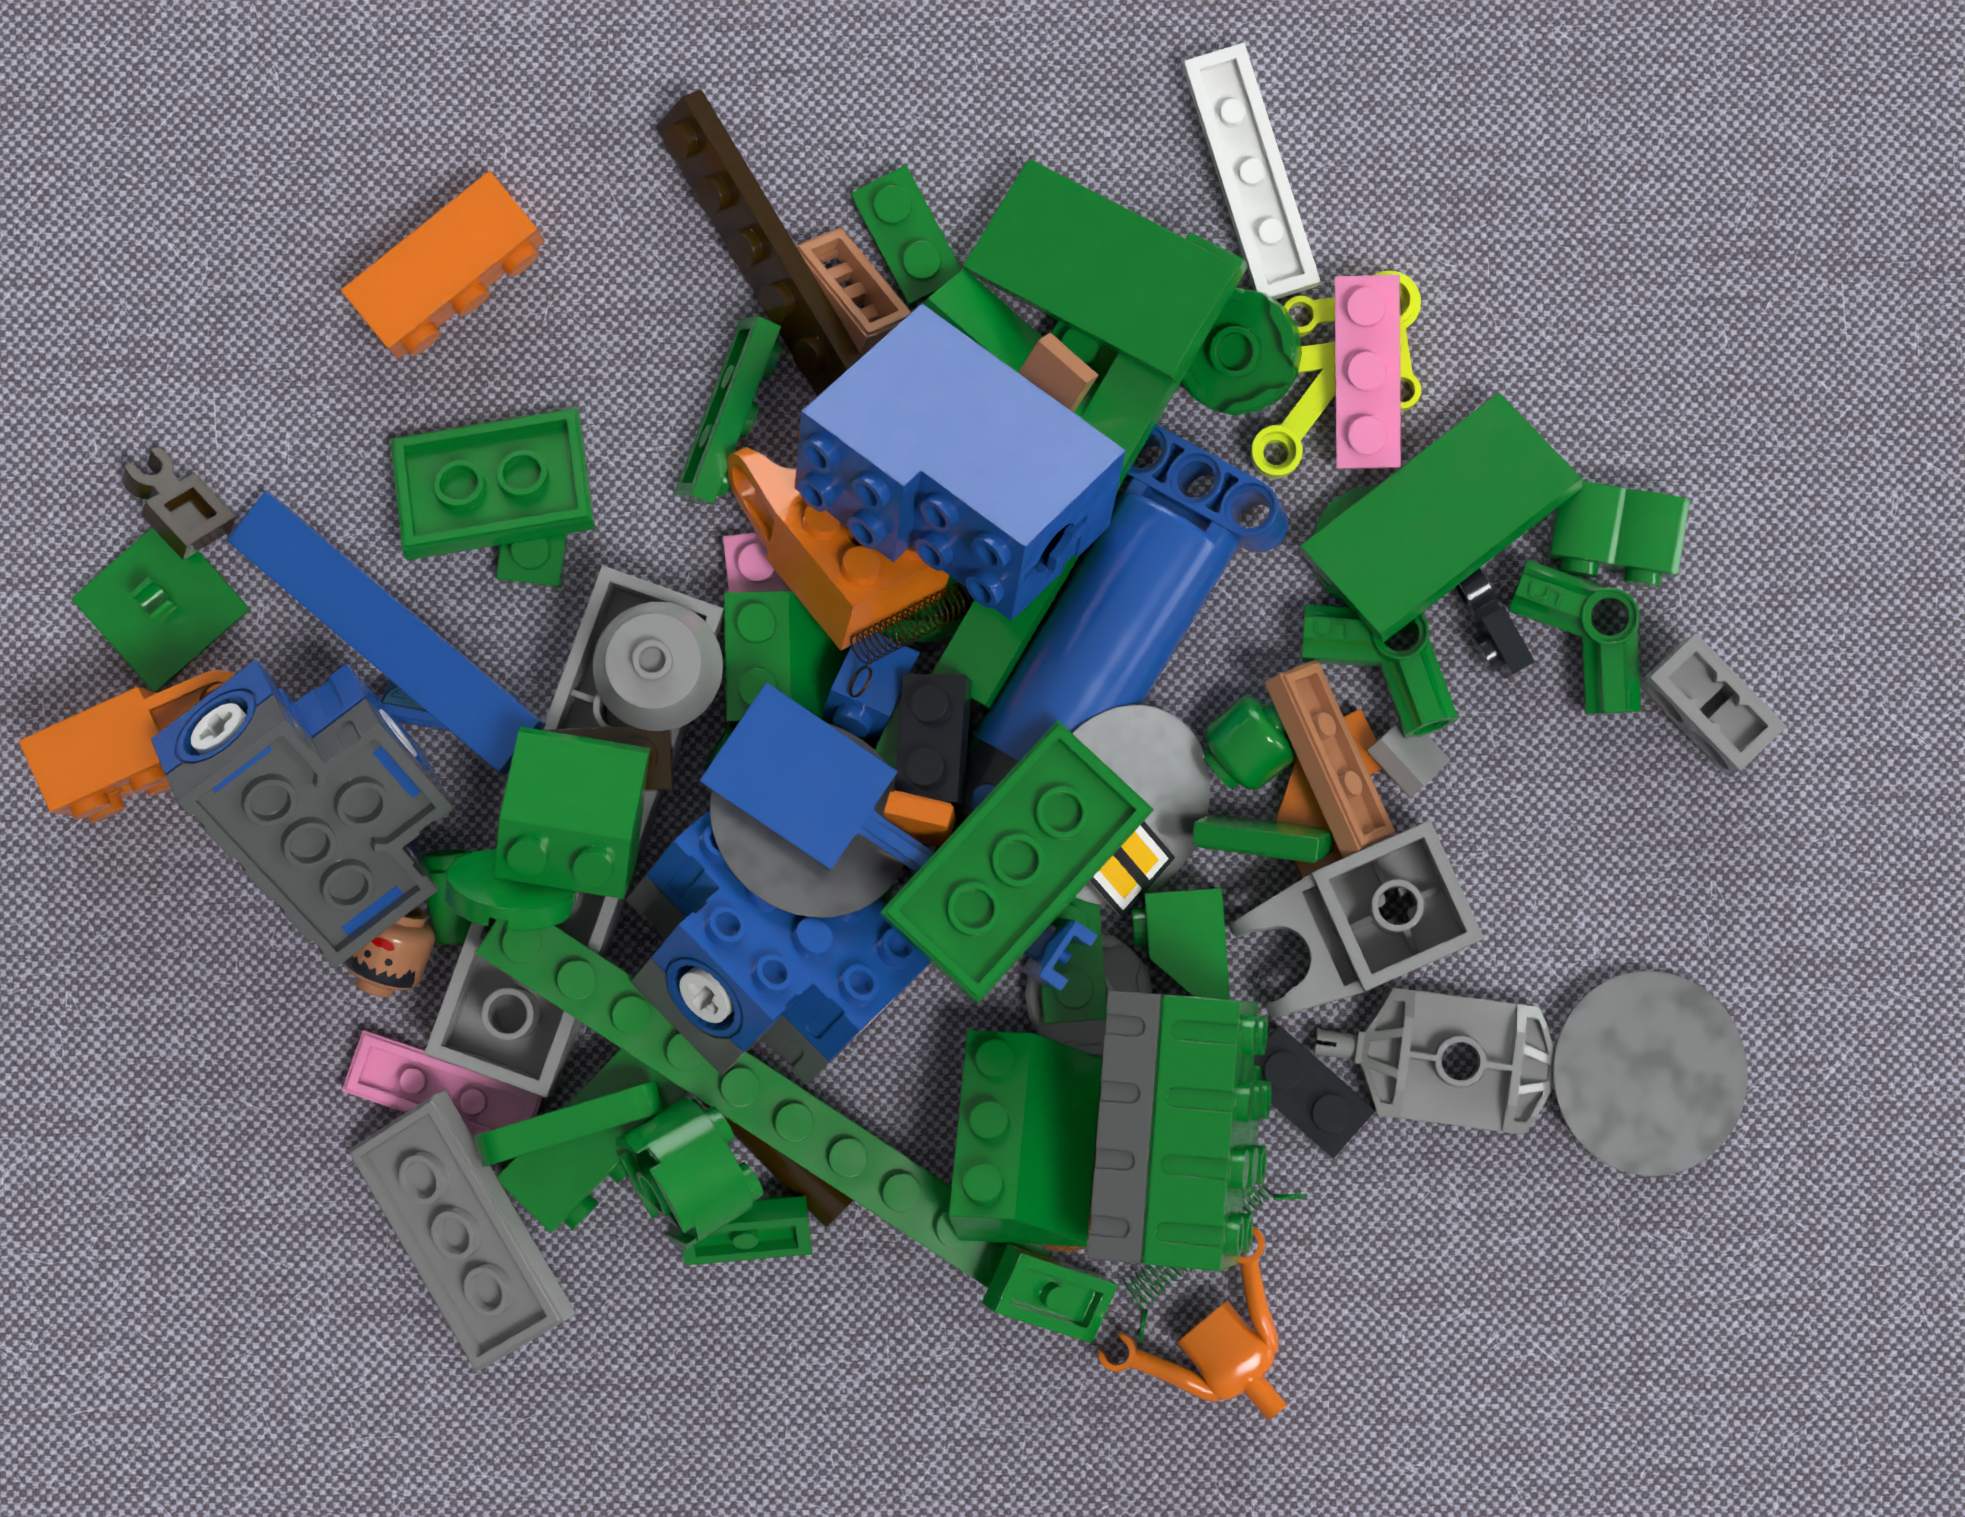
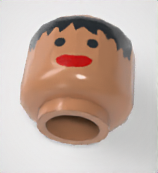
M418 906L343 962L346 969L357 977L355 984L359 989L374 996L391 997L394 990H409L420 983L435 942V932L429 923L426 922L427 914Z

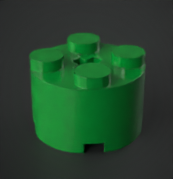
M683 1097L660 1113L616 1138V1145L627 1150L619 1155V1159L637 1196L652 1219L659 1214L669 1219L674 1227L664 1234L671 1243L682 1251L687 1250L751 1210L753 1201L763 1196L762 1186L755 1173L745 1162L738 1164L727 1143L734 1139V1135L722 1113L715 1106L704 1110L696 1099L690 1100L686 1097Z

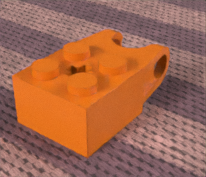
M748 447L729 455L727 459V473L732 492L766 547V560L841 651L851 646L850 639L852 635H857L859 631H863L865 628L868 629L871 625L874 626L877 622L879 623L881 620H885L887 617H891L893 614H897V612L914 605L916 602L919 603L922 599L925 600V598L946 588L949 575L943 570H935L925 564L912 547H909L895 562H892L875 548L869 549L861 545L852 536L849 529L827 511L820 512L810 507L801 497L799 491L795 489L796 469L781 467L770 461L765 455ZM856 636L853 637V644L857 643Z
M223 670L209 671L158 693L137 686L19 740L18 742L49 811L72 816L74 820L87 817L90 823H95L123 811L126 807L122 799L146 790L150 797L170 790L171 787L151 742V738L236 674Z

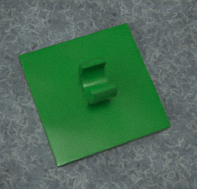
M150 528L71 598L155 693L160 691L251 610L200 551L182 560L153 528Z

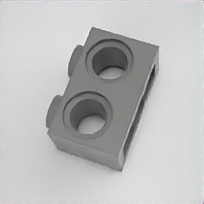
M1697 633L1682 640L1640 680V688L1725 776L1741 771L1787 727Z

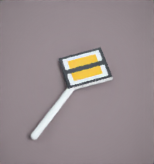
M1144 821L1089 883L1116 914L1123 918L1175 857Z

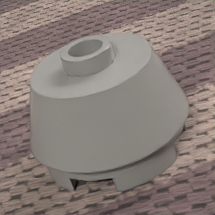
M669 602L643 603L619 614L601 634L593 657L594 682L603 703L621 721L635 728L647 731L673 730L687 725L698 718L714 700L722 680V652L712 629L693 611Z

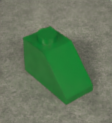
M1222 888L1143 894V908H1131L1134 947L1146 946L1147 960L1189 996L1230 1000Z

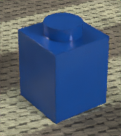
M876 633V635H877V637H878L880 643H881V644L884 646V648H885V644H884V640H883L882 636H881L880 634ZM870 635L872 642L874 643L875 647L879 650V646L875 637L873 635ZM867 637L864 638L867 646L874 654L870 641ZM885 637L886 641L891 645L890 639ZM859 641L863 652L868 656L865 645L862 641ZM853 644L858 656L867 662L868 659L862 654L858 644ZM851 646L830 690L822 715L833 719L837 727L857 737L868 735L880 740L902 692L903 674H910L920 652L905 646L889 655H885V657L874 661L872 664H868L867 666L873 671L871 682L862 695L854 698L849 694V684L855 672L864 666L865 663L857 658ZM881 647V652L885 653V650ZM867 668L862 670L857 676L852 688L853 695L857 694L865 685L869 675Z

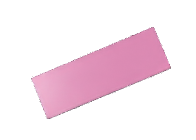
M368 1030L362 1031L342 1088L343 1092L405 1113L433 1095L446 1090L472 1136L538 1116L545 1098L424 1054V1049Z

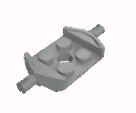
M1389 988L1362 1032L1357 1031L1356 1035L1317 1028L1315 1040L1333 1042L1334 1046L1314 1044V1056L1321 1055L1353 1059V1063L1358 1064L1371 1106L1375 1110V1115L1524 1135L1537 1118L1551 1091L1555 1090L1553 1079L1555 1052L1545 1018L1540 1007ZM1457 1042L1468 1044L1474 1050L1477 1057L1475 1071L1463 1080L1452 1079L1445 1073L1442 1067L1444 1051L1450 1045Z

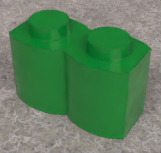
M1582 481L1583 488L1553 511L1546 559L1559 561L1560 571L1574 576L1595 578L1598 574V568H1607L1623 572L1622 582L1651 588H1660L1662 578L1672 579L1678 575L1690 499Z

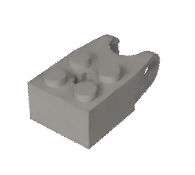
M1431 820L1312 872L1229 925L1232 934L1236 938L1251 932H1265L1271 929L1287 930L1297 935L1308 950L1309 968L1305 978L1283 998L1266 1005L1270 1019L1364 993L1484 939ZM1395 890L1398 898L1406 894L1412 901L1413 907L1405 912L1406 924L1395 925L1393 917L1387 921L1382 918L1379 909L1386 903L1385 892Z

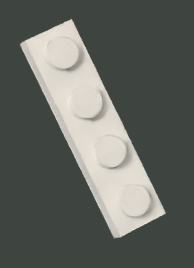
M1245 43L1185 60L1183 70L1243 258L1248 265L1247 271L1254 291L1266 293L1273 299H1279L1318 287L1321 281Z

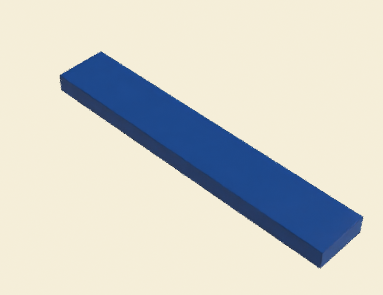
M265 491L226 540L498 772L507 775L510 771L520 727L543 730L547 725L275 495Z

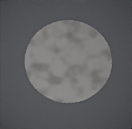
M1126 705L1104 711L1080 725L1072 734L1154 809L1145 822L1174 855L1175 859L1144 893L1147 894L1152 893L1171 879L1196 846V844H1192L1194 822L1207 816L1210 801V777L1201 745L1192 731L1180 719L1152 706ZM1089 882L1075 896L1086 902L1109 905Z
M830 725L839 732H841L843 735H845L846 737H848L849 739L863 747L865 750H867L868 752L882 760L884 763H886L885 760L863 740L856 737L850 732H847L839 727ZM895 777L875 805V812L885 818L884 809L890 791L894 792ZM711 790L710 819L712 831L723 859L733 874L747 889L768 904L783 911L818 918L850 914L880 898L895 882L904 866L903 863L858 834L853 837L832 870H829Z
M1637 971L1619 975L1605 981L1590 991L1576 1005L1563 1025L1558 1038L1553 1063V1079L1558 1105L1569 1129L1591 1154L1607 1165L1630 1174L1662 1176L1682 1172L1694 1167L1712 1155L1725 1142L1734 1129L1743 1109L1748 1083V1068L1743 1042L1738 1029L1728 1012L1715 997L1701 986L1684 977L1660 971Z

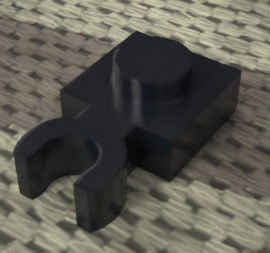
M1480 568L1454 587L1463 605L1475 621L1473 625L1479 635L1474 637L1472 642L1479 658L1490 672L1498 668L1502 677L1506 679L1535 662L1505 607H1500L1486 576Z

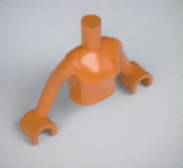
M1253 1226V1235H1255L1258 1241L1257 1250L1251 1256L1240 1255L1239 1259L1247 1309L1255 1330L1242 1319L1227 1300L1176 1343L1195 1364L1202 1377L1181 1365L1139 1350L1135 1339L1124 1332H1118V1335L1129 1348L1128 1359L1122 1364L1114 1363L1109 1359L1107 1353L1102 1348H1099L1098 1358L1102 1366L1113 1372L1124 1371L1129 1367L1137 1369L1210 1402L1230 1400L1245 1393L1267 1421L1284 1409L1287 1403L1264 1377L1274 1363L1275 1354L1279 1349V1339L1268 1307L1259 1267V1259L1264 1254L1266 1248V1238L1262 1231Z

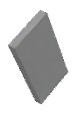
M446 1090L428 1098L347 1150L476 1372L576 1314L490 1165L482 1167L474 1137Z

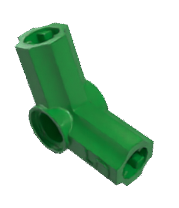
M1527 559L1508 612L1581 637L1585 714L1641 712L1637 631L1640 614L1637 603L1630 594L1621 589L1608 588ZM1601 600H1613L1624 609L1626 616L1625 625L1616 635H1603L1592 625V609Z
M1305 605L1302 663L1318 660L1320 664L1380 667L1405 738L1421 737L1439 731L1458 720V715L1429 639L1428 621L1423 613L1403 627L1414 634L1417 643L1409 650L1399 652L1390 649L1385 643H1382L1350 607Z

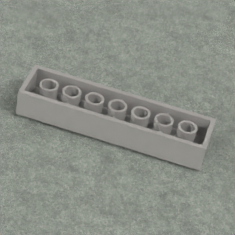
M602 565L546 717L545 723L547 725L543 730L630 726L617 718L606 707L598 694L593 677V657L598 640L608 624L619 614L631 607L648 602L677 604L700 616L712 629L719 643L725 628L724 608ZM690 723L672 730L673 769ZM665 791L645 792L637 865L625 898L619 899L577 892L575 906L573 905L572 914L562 923L554 925L604 959ZM489 917L488 926L471 923L424 1054L543 1097L555 1096L582 1022L476 954L474 951L496 919Z

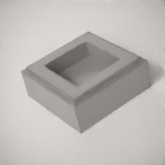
M1399 721L1367 750L1371 757L1410 798L1450 761L1448 756L1428 734L1421 737L1405 738Z

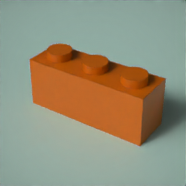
M489 170L340 291L397 359L407 352L413 357L425 351L439 338L441 332L437 328L454 314L458 313L460 317H464L480 307L490 296L487 288L505 273L510 277H514L532 265L540 254L537 248L545 241L536 226Z

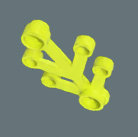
M1382 271L1374 275L1400 276L1401 381L1408 383L1413 392L1412 398L1409 401L1401 402V412L1410 410L1421 396V384L1412 372L1406 329L1414 323L1419 314L1421 297L1417 286L1408 276L1396 271ZM1295 296L1284 305L1288 312L1295 306H1303L1310 311L1312 316L1311 322L1303 327L1297 326L1300 337L1310 334L1317 324L1335 322V297L1312 300L1307 296ZM1335 342L1301 346L1302 356L1298 373L1322 371L1281 425L1268 426L1256 435L1251 445L1250 458L1254 468L1261 475L1271 479H1280L1290 475L1298 466L1303 453L1301 440L1336 395ZM1271 443L1282 445L1287 452L1286 461L1280 465L1270 464L1264 458V448Z

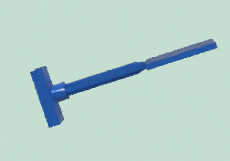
M767 682L699 780V782L829 870H832L853 837L858 834L914 872H917L935 853L875 812L876 803L898 771ZM1057 918L1024 952L1029 959L1022 972L1043 986L1061 991L1068 979L1053 970V966L1057 961L1063 965L1068 962L1072 954L1065 950L1069 942L1091 946L1098 935L1076 920Z

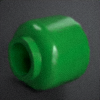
M1243 696L1205 728L1204 736L1207 746L1202 749L1205 755L1204 759L1221 781L1232 790L1239 785L1248 790L1262 788L1288 767L1297 756L1273 701L1265 705L1258 698Z

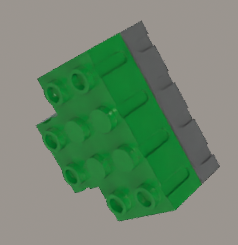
M1108 991L1087 1259L1223 1271L1238 1264L1241 1253L1250 1252L1253 1235V1215L1251 1213H1243L1244 1197L1253 1195L1255 1184L1264 1183L1267 1149L1266 1145H1257L1258 1121L1260 1119H1268L1272 1095L1271 1081L1262 1080L1263 1066H1254L1255 1055L1265 1054L1268 1034L1267 1016L1258 1015L1259 1002Z

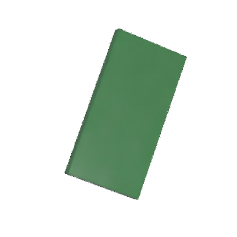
M1028 159L963 264L967 271L980 280L1176 384L1244 274L1238 265L1031 159Z
M1498 392L1300 545L1301 552L1305 559L1374 635L1384 643L1582 489V478Z
M1057 720L878 915L974 1004H977L1154 809Z

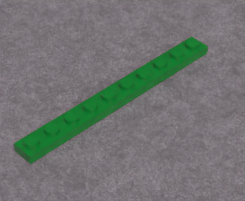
M496 919L474 951L710 1107L715 1106L724 1116L987 1288L1008 1244L1044 1256H1048L1050 1253L1049 1250L1039 1244L960 1241L949 1218L952 1189L950 1185L747 1052L728 1071L721 1075L631 983L632 976L556 926L543 930L517 932L505 929L506 920Z

